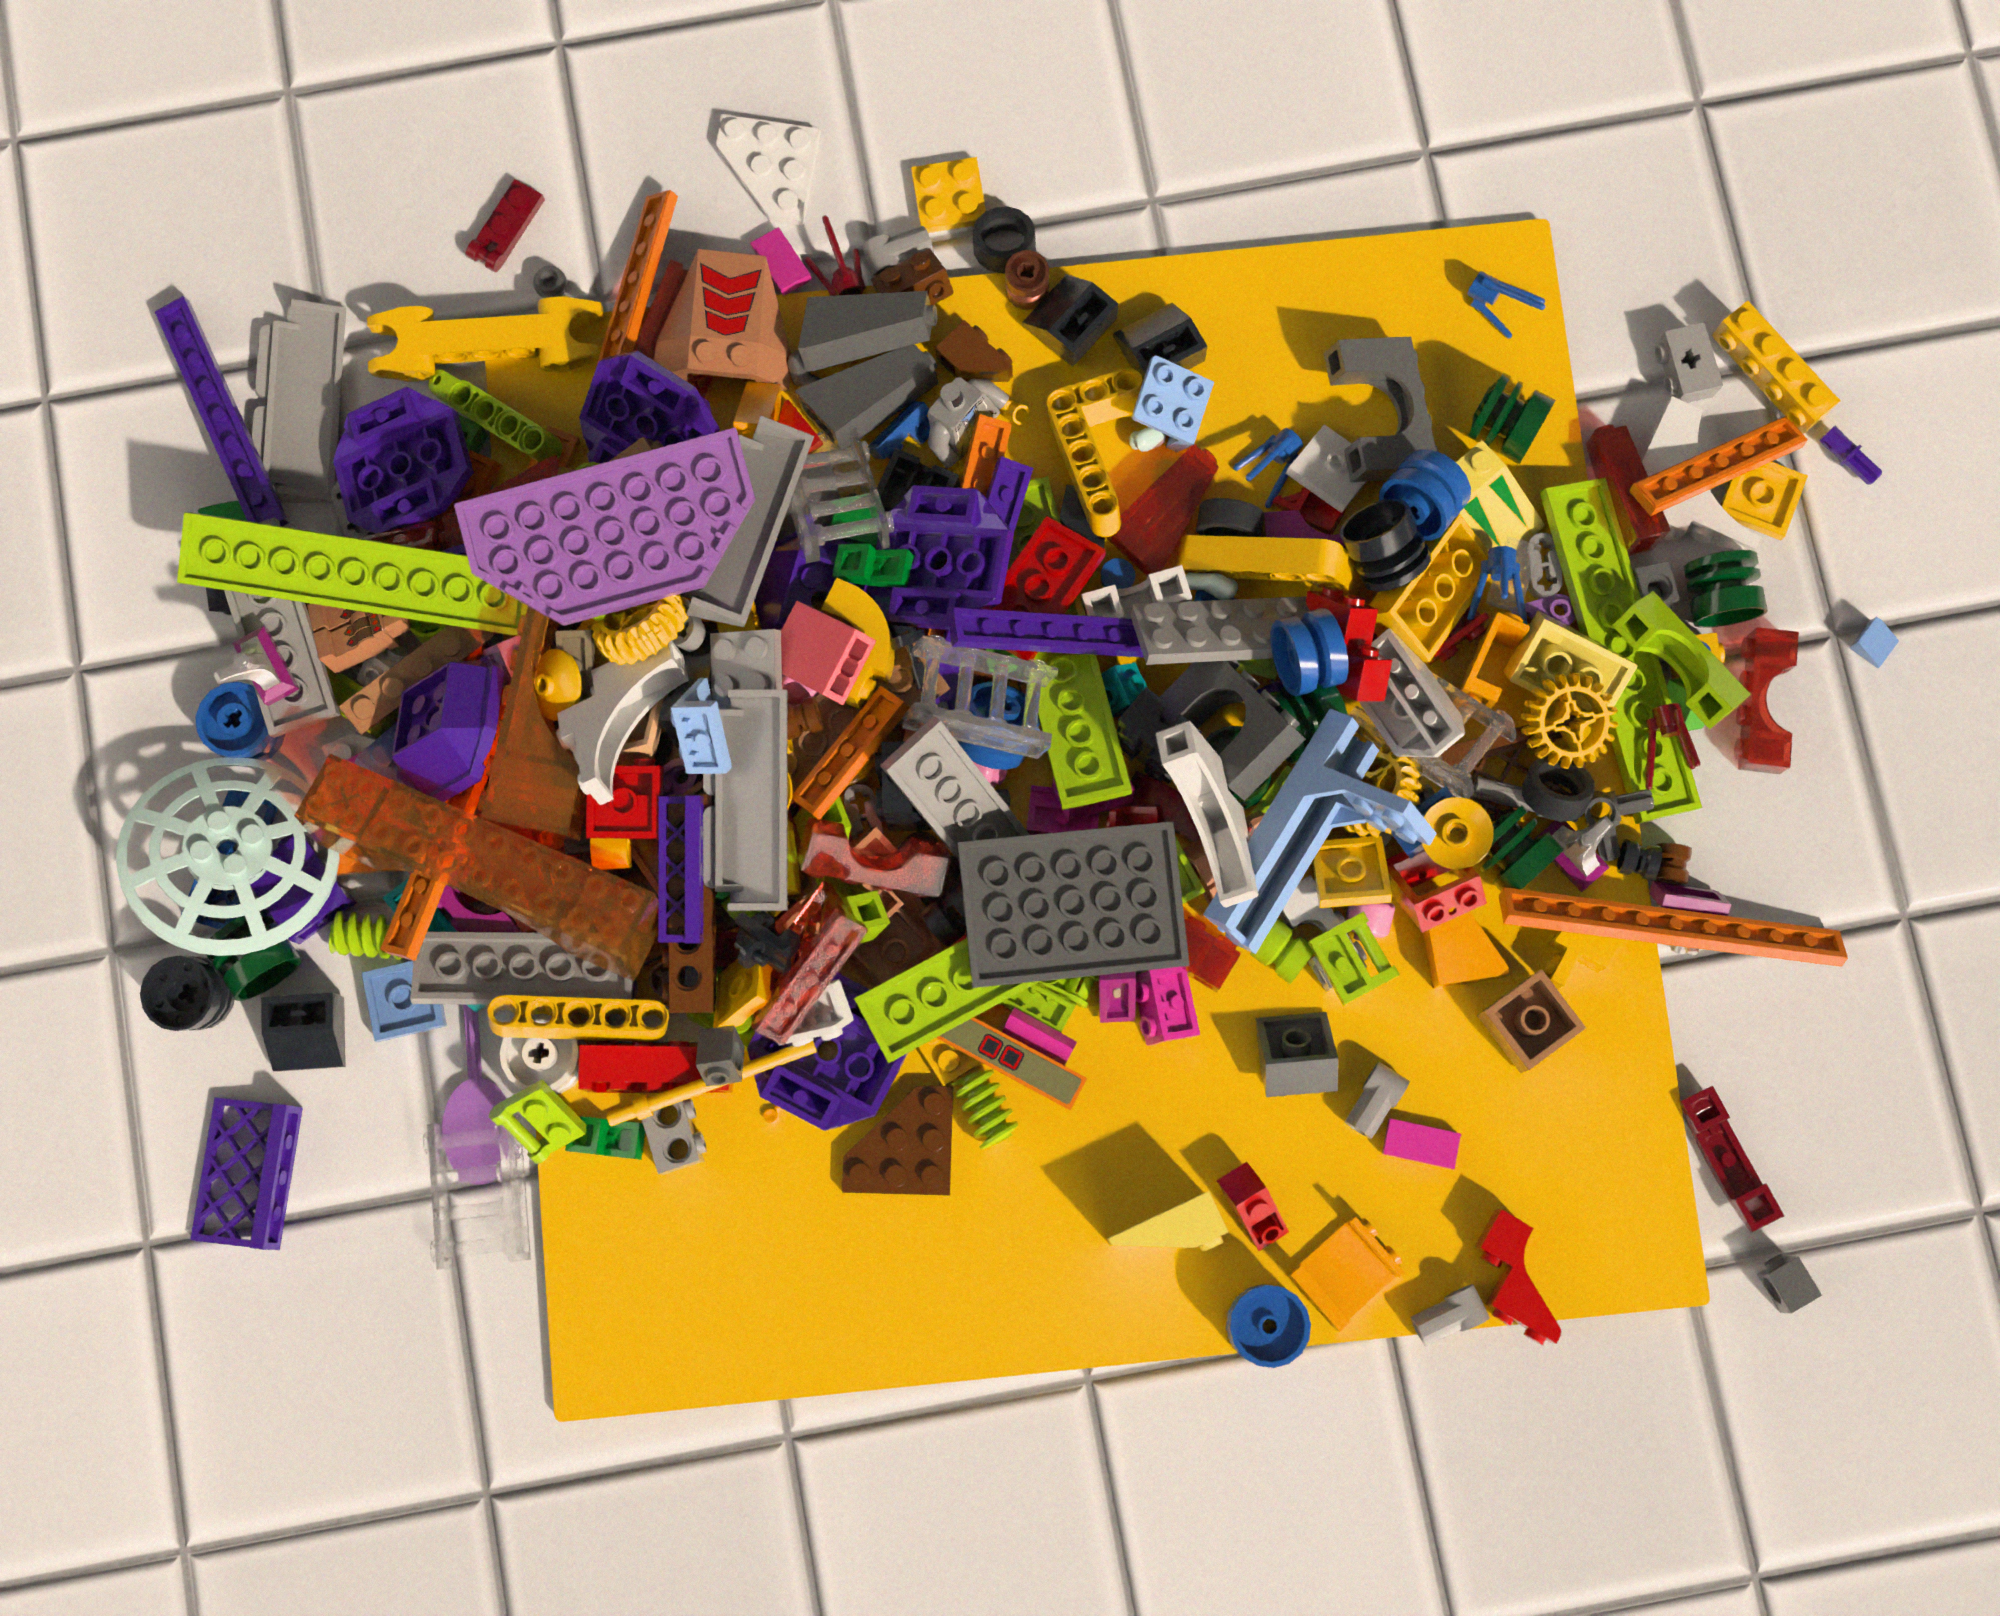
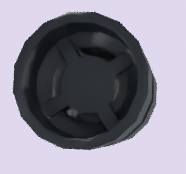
M958 880L944 891V899L935 898L921 909L922 918L930 931L946 946L952 945L965 934L961 880ZM952 904L954 905L956 910L961 914V918L958 915V913L954 910V908L951 906Z

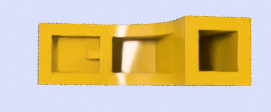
M836 578L821 608L822 612L876 640L846 699L848 705L861 709L864 701H869L875 691V678L889 683L895 660V650H892L890 640L893 637L877 603L857 586Z

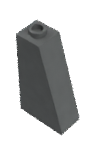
M927 291L808 297L798 346L806 372L929 341L932 326L937 325V309L935 305L930 304Z
M914 344L893 350L800 387L795 392L802 412L842 452L938 384L935 372L937 364L928 351L922 352Z

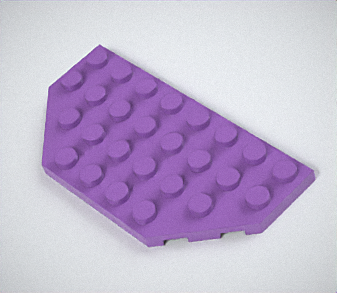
M735 427L455 503L454 507L472 574L565 626L704 588L756 498Z

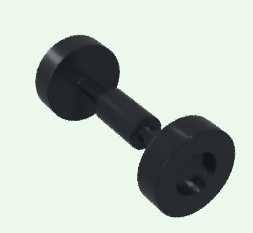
M923 629L890 639L892 650L903 647L907 648L912 665H909L913 681L916 690H921L926 707L913 712L915 721L918 722L950 711L947 701L933 705L927 689L930 683L923 662L918 661L913 646L915 643L926 640Z

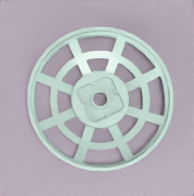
M222 757L203 760L177 769L151 786L129 811L121 828L116 848V868L120 886L131 910L139 920L158 937L177 947L196 953L218 956L241 955L263 950L286 940L301 930L318 914L329 898L337 878L340 862L339 837L335 822L328 807L317 792L299 776L281 766L251 758ZM241 766L257 768L266 772L257 784L237 780L211 782L206 769ZM192 774L197 787L177 797L166 807L163 813L144 809L147 802L163 788L182 777ZM280 777L291 781L309 797L320 815L298 818L288 802L277 793L271 791V789ZM237 790L249 792L250 794L241 808L234 806L221 807L215 792ZM201 796L206 812L198 816L192 823L173 817L184 805ZM266 799L275 805L288 821L267 826L255 813L263 800ZM135 821L154 826L149 843V860L151 865L130 875L127 866V846L131 829ZM325 828L328 839V857L325 872L321 881L301 871L306 854L304 832ZM168 830L184 836L182 853L161 860L160 845L164 831ZM293 834L294 853L292 862L289 865L272 857V839ZM226 841H231L238 845V849L230 855L221 854L218 852V847ZM187 867L190 874L198 881L191 896L185 895L176 888L166 874ZM266 870L282 877V880L272 890L255 899L250 884L258 880ZM156 879L164 893L176 904L184 908L176 927L173 928L165 924L150 912L139 898L135 888ZM293 884L313 894L309 901L294 916L279 926L266 931L260 910L278 901L290 890ZM213 888L218 890H236L240 904L218 906L206 904L205 901ZM198 915L214 918L245 916L252 936L241 939L216 940L190 935V932Z

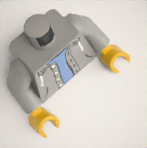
M960 377L955 378L952 383L942 387L940 391L941 396L928 411L930 423L928 445L945 468H951V472L959 474V482H961L964 465H961L958 460L960 461L968 452L976 416L982 414L996 419L1000 414L999 409L1003 408L1006 419L1021 425L1022 423L1015 417L1016 412L1021 409L1029 414L1030 410L1027 406L1015 400L1009 401V395L990 380L970 379L966 382Z

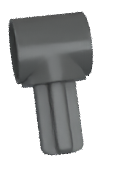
M1649 789L1616 795L1615 791L1594 792L1584 812L1587 827L1603 818L1593 816L1590 813L1591 807L1598 802H1604L1610 806L1609 812L1605 816L1613 823V826L1607 831L1597 846L1599 856L1603 861H1612L1621 855L1615 829L1620 824L1621 816L1654 808L1653 796Z

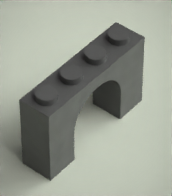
M1411 336L1342 339L1335 342L1323 353L1330 385H1372L1383 391L1390 398L1398 416V427L1395 435L1359 437L1344 450L1351 483L1388 480L1397 471L1406 457L1419 449L1439 452L1434 443L1431 429L1432 419L1427 411L1424 397L1425 387L1420 379L1417 365L1418 355L1413 347Z
M1236 660L1193 662L1160 696L1168 704V707L1162 713V717L1172 723L1180 714L1199 728L1219 708L1232 703L1245 704L1246 716L1241 731L1219 754L1227 786L1245 801L1305 740L1296 730L1300 723L1286 709L1279 713L1275 708L1280 703L1265 689L1259 694L1255 689L1260 684L1246 670L1239 674L1236 669L1240 664Z

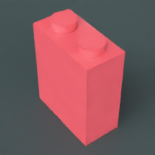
M796 601L781 630L782 674L844 705L876 640L849 625Z

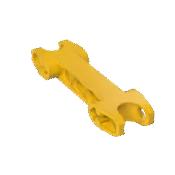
M567 296L548 297L538 301V314L434 321V311L431 308L424 306L397 307L367 317V327L370 328L372 333L398 338L396 348L390 354L368 361V371L374 377L417 382L430 380L435 375V364L539 358L540 369L543 371L554 373L573 372L597 365L602 346L577 342L574 338L576 331L581 325L604 318V308L601 302Z

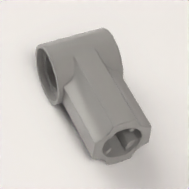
M924 226L893 237L878 235L867 240L862 246L873 276L928 248L934 253L931 239Z
M1378 1062L1362 1087L1364 1091L1344 1123L1361 1135L1372 1139L1390 1108H1394L1403 1096L1410 1081L1381 1062Z
M1474 1284L1450 1293L1444 1297V1301L1410 1317L1413 1327L1424 1346L1441 1340L1458 1330L1460 1332L1469 1330L1490 1319Z

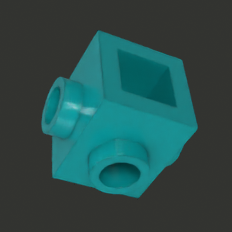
M1136 662L1113 666L1101 674L1113 718L1122 716L1143 689L1147 687Z

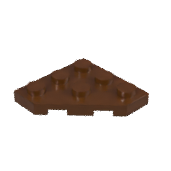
M917 1086L843 1156L842 1193L950 1196L954 1088Z

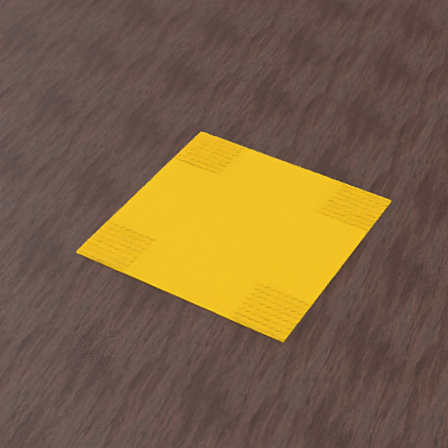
M1546 219L1049 268V292L1067 274L1093 282L1118 303V314L1115 322L1073 367L1022 326V322L1034 309L1023 310L1015 307L1009 301L1006 295L1005 273L951 277L949 280L954 293L934 304L937 309V325L932 326L930 340L915 344L922 352L928 351L937 364L935 372L938 384L914 400L924 402L929 409L941 396L940 391L942 387L952 383L955 379L936 359L935 347L962 321L965 320L971 327L974 325L980 327L989 339L987 342L996 350L998 348L1003 349L1013 361L1011 364L1013 365V378L1009 382L992 383L1009 395V401L1015 400L1027 406L1030 413L1028 414L1019 409L1015 417L1022 424L1018 425L1005 418L1003 408L999 409L1000 414L996 419L1012 423L1004 457L1032 467L1033 471L1030 480L1048 476L1060 519L1066 485L1073 486V483L1050 427L1046 401L1048 395L1058 388L1117 370L1131 368L1115 341L1113 333L1158 309L1174 303L1193 320L1208 348L1205 361L1189 370L1214 381L1194 445L1177 453L1166 448L1169 438L1166 435L1165 441L1161 446L1145 452L1134 450L1129 445L1131 433L1145 429L1148 426L1134 421L1132 414L1089 427L1118 498L1121 527L1116 534L1106 537L1104 545L1106 555L1080 591V598L1081 594L1104 588L1100 579L1101 570L1105 563L1111 559L1121 558L1132 564L1135 570L1133 586L1147 580L1149 574L1176 567L1180 537L1184 535H1199L1196 532V525L1202 501L1212 498H1229L1251 503L1261 508L1263 512L1281 511L1273 504L1270 508H1266L1265 503L1287 464L1286 462L1278 464L1272 460L1251 481L1246 480V475L1268 454L1267 451L1238 471H1235L1233 466L1264 444L1271 435L1277 436L1283 428L1292 430L1302 440L1303 447L1297 453L1298 455L1323 425H1326L1350 443H1353L1359 437L1395 435L1398 427L1397 412L1394 404L1383 391L1368 384L1330 385L1323 353L1335 342L1342 339L1411 336L1413 347L1418 355L1417 365L1420 379L1425 387L1424 397L1427 411L1432 419L1431 429L1434 443L1439 453L1445 454L1454 462H1457L1481 440L1485 442L1490 433L1489 430L1482 428L1475 441L1468 438L1475 411L1488 388L1501 377L1503 372L1511 376L1504 389L1507 393L1511 394L1518 381L1523 382V388L1519 399L1526 401L1534 390H1538L1555 399V403L1520 464L1499 454L1504 438L1497 436L1488 446L1507 466L1546 525L1539 533L1543 532L1551 535L1539 492L1549 487L1588 481L1549 221ZM1483 271L1501 282L1544 298L1546 307L1544 310H1539L1502 293L1493 305L1486 303L1485 306L1512 333V337L1508 339L1479 310L1471 306L1474 299L1468 296L1467 293L1477 275ZM873 285L866 286V289L863 290V294H877ZM828 290L790 293L785 296L782 294L776 295L791 353L795 352L799 346L808 297L830 296ZM673 305L645 309L633 352L639 351L654 361L656 341ZM612 311L604 312V318L596 322L581 325L576 331L574 339L577 342L602 346ZM891 351L810 372L823 379ZM539 358L485 361L487 393L544 429L549 425L579 437L581 443L567 473L573 472L578 466L589 462L587 456L589 450L583 437L579 416L597 365L573 372L554 373L541 370ZM688 373L686 382L696 387L700 396L709 401L712 416L720 431L733 428V421L747 381L756 382V380ZM790 375L789 391H781V410L783 403L788 399L824 444L806 457V460L829 454L841 502L869 508L874 492L890 459L887 457L885 459L874 458L866 447L905 408L840 452L802 412L795 392L800 387L792 382ZM490 432L491 459L502 465L493 482L494 493L518 487L532 457ZM908 436L902 442L903 448L901 450L919 457L923 465L929 468L937 465L951 471V468H945L930 449L928 439L923 444H918ZM967 453L960 461L958 460L961 465H965ZM1288 476L1278 496L1281 495L1283 498L1300 492L1304 486ZM1387 480L1367 481L1347 506L1348 508L1333 535L1340 534V529L1345 521L1355 512L1379 501V491ZM1539 542L1534 551L1541 553V560L1544 563V557L1550 549L1544 548L1543 543ZM1527 543L1516 554V562L1520 564V580L1524 603L1538 600L1533 597L1528 588L1525 562V547ZM1543 570V576L1537 584L1543 585L1544 590L1548 591L1553 582L1547 581L1545 570ZM1562 572V587L1560 588L1557 594H1563L1569 597V593ZM1491 576L1486 581L1477 609L1481 615L1486 612L1490 616L1484 625L1485 629L1497 612L1501 614L1505 612L1511 613L1517 607L1512 579L1508 581V597L1506 599L1501 598L1500 581L1492 580ZM1234 579L1238 584V591L1233 598L1307 596V591L1322 590L1309 581ZM1362 583L1360 597L1365 598V604L1369 605L1378 592L1368 590ZM1190 590L1192 601H1194L1197 590ZM813 595L811 598L813 608L822 612L823 599ZM1554 606V612L1557 615L1562 616L1565 614L1561 606ZM532 608L529 631L535 628L537 634H542L548 643L546 616ZM1527 616V624L1529 626L1532 620ZM1575 617L1569 626L1579 631ZM916 627L917 630L923 629L925 634L926 628ZM1375 633L1373 634L1372 642L1378 638ZM503 634V641L513 638L515 635ZM1482 635L1471 643L1467 639L1456 646L1459 651L1444 663L1439 659L1431 665L1427 662L1425 663L1451 701L1455 697ZM923 641L918 642V645L922 648ZM1492 641L1476 678L1501 688L1502 692L1496 704L1484 717L1454 704L1462 715L1465 735L1454 744L1530 724V721L1522 720L1520 717L1523 713L1530 714L1531 708L1526 707L1524 701H1535L1537 698L1531 691L1509 681L1503 672L1515 649L1513 650ZM979 648L977 654L985 656L984 649ZM1096 655L1101 674L1113 666L1136 662L1147 688L1158 697L1192 664L1146 665L1144 657ZM1024 664V673H1025V676H1028V675H1027V672H1026L1025 664ZM1009 668L1006 685L1019 690L1017 679L1019 678L1017 677L1016 668ZM1277 673L1276 679H1275L1274 681H1277V680L1280 679L1278 673ZM1250 674L1260 684L1255 690L1270 684V678ZM970 679L964 695L959 715L962 713L964 702L966 700L969 690L971 689L969 688ZM1340 694L1346 706L1348 716L1353 717L1359 725L1353 736L1364 743L1367 740L1373 742L1378 749L1384 744L1389 747L1360 704V701L1352 700ZM1552 702L1545 718L1550 717L1556 709L1555 703ZM1232 703L1216 710L1198 728L1202 731L1201 735L1206 740L1211 733L1223 727H1243L1246 716L1245 704ZM1119 716V717H1114V718H1113L1116 731H1117V728L1119 727V726H1118V719H1119L1121 716ZM516 718L509 731L511 761L524 746L532 749L526 737V731L529 730L527 724H521ZM904 723L890 732L883 742L900 741ZM1593 723L1585 727L1583 732L1584 740L1591 732ZM1040 724L1035 736L1031 739L1024 761L1018 767L1008 769L1004 782L1001 785L997 784L994 788L995 790L1007 789L1009 791V809L1025 829H1027L1031 785L1052 787L1053 773ZM1563 738L1556 739L1554 745L1558 748L1568 749L1567 741H1564ZM1604 740L1602 743L1606 746L1607 752L1600 753L1594 750L1596 761L1593 763L1588 762L1584 758L1586 769L1595 782V791H1615L1616 795L1626 794L1612 742ZM882 743L879 746L880 752H882ZM1525 747L1522 748L1515 761L1529 769L1538 758L1535 756L1534 749ZM1510 751V752H1506V753H1502V754H1504V755H1506V756H1508V757L1510 758V757L1512 756V754H1513L1514 751ZM1123 756L1130 780L1136 771L1147 775L1144 771L1146 766L1136 758L1130 761ZM1491 756L1487 759L1482 771L1498 779L1507 762L1497 756ZM1409 757L1415 764L1414 767L1420 773L1421 780L1419 782L1422 786L1430 784L1434 793L1445 787L1439 763L1435 762L1434 757ZM1481 759L1469 763L1477 767ZM1284 760L1271 774L1268 790L1287 765L1293 769L1297 762L1292 764ZM1462 764L1449 767L1453 782L1465 788L1474 771ZM541 766L537 775L531 781L527 779L520 790L522 797L514 808L516 826L562 822L561 800L553 781L554 778L559 776L558 773L546 776ZM1512 766L1503 782L1522 787L1527 774ZM874 771L868 780L861 784L871 788L876 798V788H880V781H878V775ZM1172 780V782L1168 786L1179 791L1176 784ZM1561 784L1558 785L1565 791L1572 793L1568 788L1562 786ZM844 789V791L839 795L843 806L844 794L847 789ZM1455 789L1456 795L1459 797L1461 792ZM861 792L855 793V799L850 801V805L856 804L859 814H865L864 802L870 799L869 797H863ZM1468 796L1465 797V798H1467V799H1470V800L1476 802L1475 800L1469 798ZM1260 801L1256 805L1244 810L1245 817L1254 811ZM1491 802V805L1502 811L1510 808V806ZM1604 802L1595 803L1591 807L1590 813L1596 817H1603L1609 812L1610 806ZM796 807L792 810L793 816L798 813ZM1490 809L1486 811L1488 815L1495 813ZM1109 811L1099 813L1098 829L1106 828ZM1530 811L1519 819L1517 823L1523 828L1533 818H1536L1538 823L1529 834L1534 840L1554 820L1536 816L1535 812ZM1584 814L1578 818L1576 823L1566 821L1575 831L1587 828ZM1633 814L1621 816L1620 824L1615 827L1619 847L1621 848L1624 839L1635 840L1639 845L1643 846L1640 825L1635 824ZM868 820L861 821L863 833L858 834V837L870 830ZM881 822L884 836L900 852L924 907L935 898L944 899V891L958 880H961L959 861L932 828L927 831L889 832L886 822ZM1343 826L1332 828L1326 840L1352 838L1354 834L1348 832ZM1453 829L1450 837L1454 841H1460L1464 837V832ZM1175 832V836L1182 849L1193 843ZM1394 836L1384 847L1385 857L1387 859L1404 851ZM1488 854L1479 863L1472 866L1480 875L1487 904L1470 912L1508 965L1510 975L1501 979L1433 989L1423 932L1419 930L1392 896L1391 903L1394 904L1395 911L1390 932L1386 937L1375 939L1391 967L1395 965L1400 975L1344 1006L1334 989L1328 992L1325 991L1308 962L1292 983L1288 984L1277 975L1274 963L1264 966L1250 955V951L1233 944L1225 936L1226 932L1219 931L1218 926L1211 923L1203 915L1209 905L1203 894H1200L1183 904L1190 965L1186 966L1200 1035L1147 1046L1145 1037L1140 1030L1141 1017L1137 1001L1135 1021L1100 1023L1099 981H1095L1086 1000L1088 1002L1087 1008L1076 1005L1061 1032L1077 1042L1065 1066L1087 1078L1071 1110L994 1070V1073L987 1081L988 1083H1000L1001 1086L993 1094L994 1096H1006L1007 1099L999 1107L1000 1109L1011 1108L1013 1112L1005 1120L1006 1122L1017 1121L1019 1125L1011 1132L1013 1136L981 1150L980 1145L987 1138H975L973 1133L981 1125H969L967 1120L975 1112H963L961 1107L968 1098L957 1099L955 1093L962 1085L951 1086V1084L976 1071L992 1068L981 1063L945 1086L954 1088L950 1196L842 1193L843 1156L917 1086H943L919 1047L908 1053L875 1117L828 1131H823L782 1108L778 1112L779 1118L775 1123L766 1122L763 1117L764 1112L775 1105L759 1096L755 1076L752 1075L742 1079V1082L733 1083V1093H702L691 1097L697 1117L692 1119L695 1132H702L707 1147V1152L702 1153L704 1158L702 1163L665 1175L658 1174L646 1132L642 1160L565 1151V1145L550 1153L545 1161L538 1164L555 1419L559 1422L1234 1354L1237 1352L1230 1344L1226 1331L1227 1311L1235 1297L1247 1288L1261 1284L1283 1287L1297 1295L1305 1305L1311 1322L1310 1338L1306 1346L1417 1335L1410 1318L1411 1316L1444 1301L1445 1296L1471 1284H1474L1490 1317L1489 1320L1471 1329L1508 1326L1491 1316L1494 1309L1485 1305L1506 1266L1502 1264L1500 1269L1488 1264L1480 1258L1483 1252L1474 1248L1493 1212L1498 1209L1506 1211L1534 1228L1525 1248V1267L1530 1279L1556 1321L1707 1305L1710 1301L1657 943L1621 939L1607 968L1600 972L1577 961L1565 986L1557 990L1585 1025L1586 1029L1532 1069L1520 1073L1477 1015L1532 974L1541 969L1544 971L1554 952L1560 953V951L1548 945L1550 940L1560 931L1503 923L1498 897L1501 891L1493 884V881L1502 869L1498 865L1485 872L1479 869L1491 858ZM1618 858L1612 861H1604L1609 868L1583 892H1580L1553 862L1522 889L1651 906L1648 880L1642 879L1640 874L1631 873L1630 875L1618 873ZM566 859L518 862L522 924L530 933H539L538 926L543 912L547 911L554 903L569 900L582 904L590 911L596 925L595 933L609 934L600 910L554 887L557 882V869ZM1312 862L1301 881L1310 875L1315 881ZM1450 870L1412 887V890L1419 897L1459 878ZM952 904L951 906L954 908V910L958 913V915L961 918V914L956 910V908ZM1348 906L1331 907L1333 912L1338 910L1345 919ZM567 914L563 925L552 927V929L562 933L582 930V928H577L570 923L569 914ZM1303 924L1293 929L1292 938L1302 937L1310 941L1323 934V932L1312 924ZM739 927L729 931L738 933ZM776 930L772 932L777 936L779 935V933ZM1355 932L1347 933L1352 943L1357 941L1365 951L1367 960L1364 962L1370 977L1379 974L1361 941L1353 939ZM940 941V944H941L943 950H945V949H947V948L949 947V946L944 945V944ZM663 958L633 971V977L638 984V993L634 1000H655L664 1004L663 997L656 994L649 984V974L652 968L657 963L663 962ZM813 960L808 965L770 983L771 995L775 996L782 984L827 969V967ZM1083 979L1080 980L1075 990L1076 993H1078L1083 982ZM997 1004L982 1012L991 1027L1002 1032L1012 1011ZM764 1007L758 1011V1014L765 1016L768 1009ZM540 1011V1012L535 1013V1014H542V1013H543V1014L550 1015L549 1013L544 1012V1011ZM1327 1012L1338 1055V1091L1266 1097L1260 1069L1256 1018ZM584 1040V1041H585L586 1045H596V1042H597V1041H608V1040ZM825 1042L819 1049L820 1058L825 1061L834 1059L838 1054V1046L834 1042ZM618 1043V1045L632 1046V1043ZM654 1043V1046H668V1043ZM689 1043V1047L698 1046V1043ZM544 1050L541 1053V1060L543 1057L549 1056L548 1050ZM745 1050L743 1063L750 1061L748 1052ZM1381 1062L1408 1079L1410 1083L1396 1106L1390 1108L1372 1139H1369L1350 1128L1344 1122L1364 1091L1362 1087L1375 1065ZM577 1082L572 1088L557 1095L578 1116L607 1119V1112L632 1104V1099L646 1094L648 1097L660 1093H589L578 1089ZM669 1105L662 1110L661 1120L665 1125L673 1124L677 1120L678 1111L674 1105ZM638 1117L626 1121L643 1123L642 1119L639 1120ZM1391 1118L1460 1133L1461 1137L1455 1169L1452 1170L1383 1155L1382 1150L1388 1119ZM536 1130V1139L539 1141L544 1137ZM684 1139L675 1141L671 1147V1153L675 1159L680 1160L688 1153V1144ZM1246 1161L1267 1187L1289 1230L1287 1234L1260 1251L1255 1247L1216 1181ZM1208 1191L1228 1230V1233L1221 1235L1223 1243L1206 1251H1201L1199 1246L1196 1248L1109 1245L1107 1238ZM1350 1217H1357L1359 1221L1365 1218L1378 1232L1375 1239L1384 1249L1389 1245L1403 1260V1263L1399 1266L1405 1274L1400 1278L1395 1277L1349 1319L1351 1322L1339 1332L1330 1325L1287 1274ZM1266 1319L1262 1324L1264 1332L1269 1333L1271 1328H1276V1324L1274 1321Z

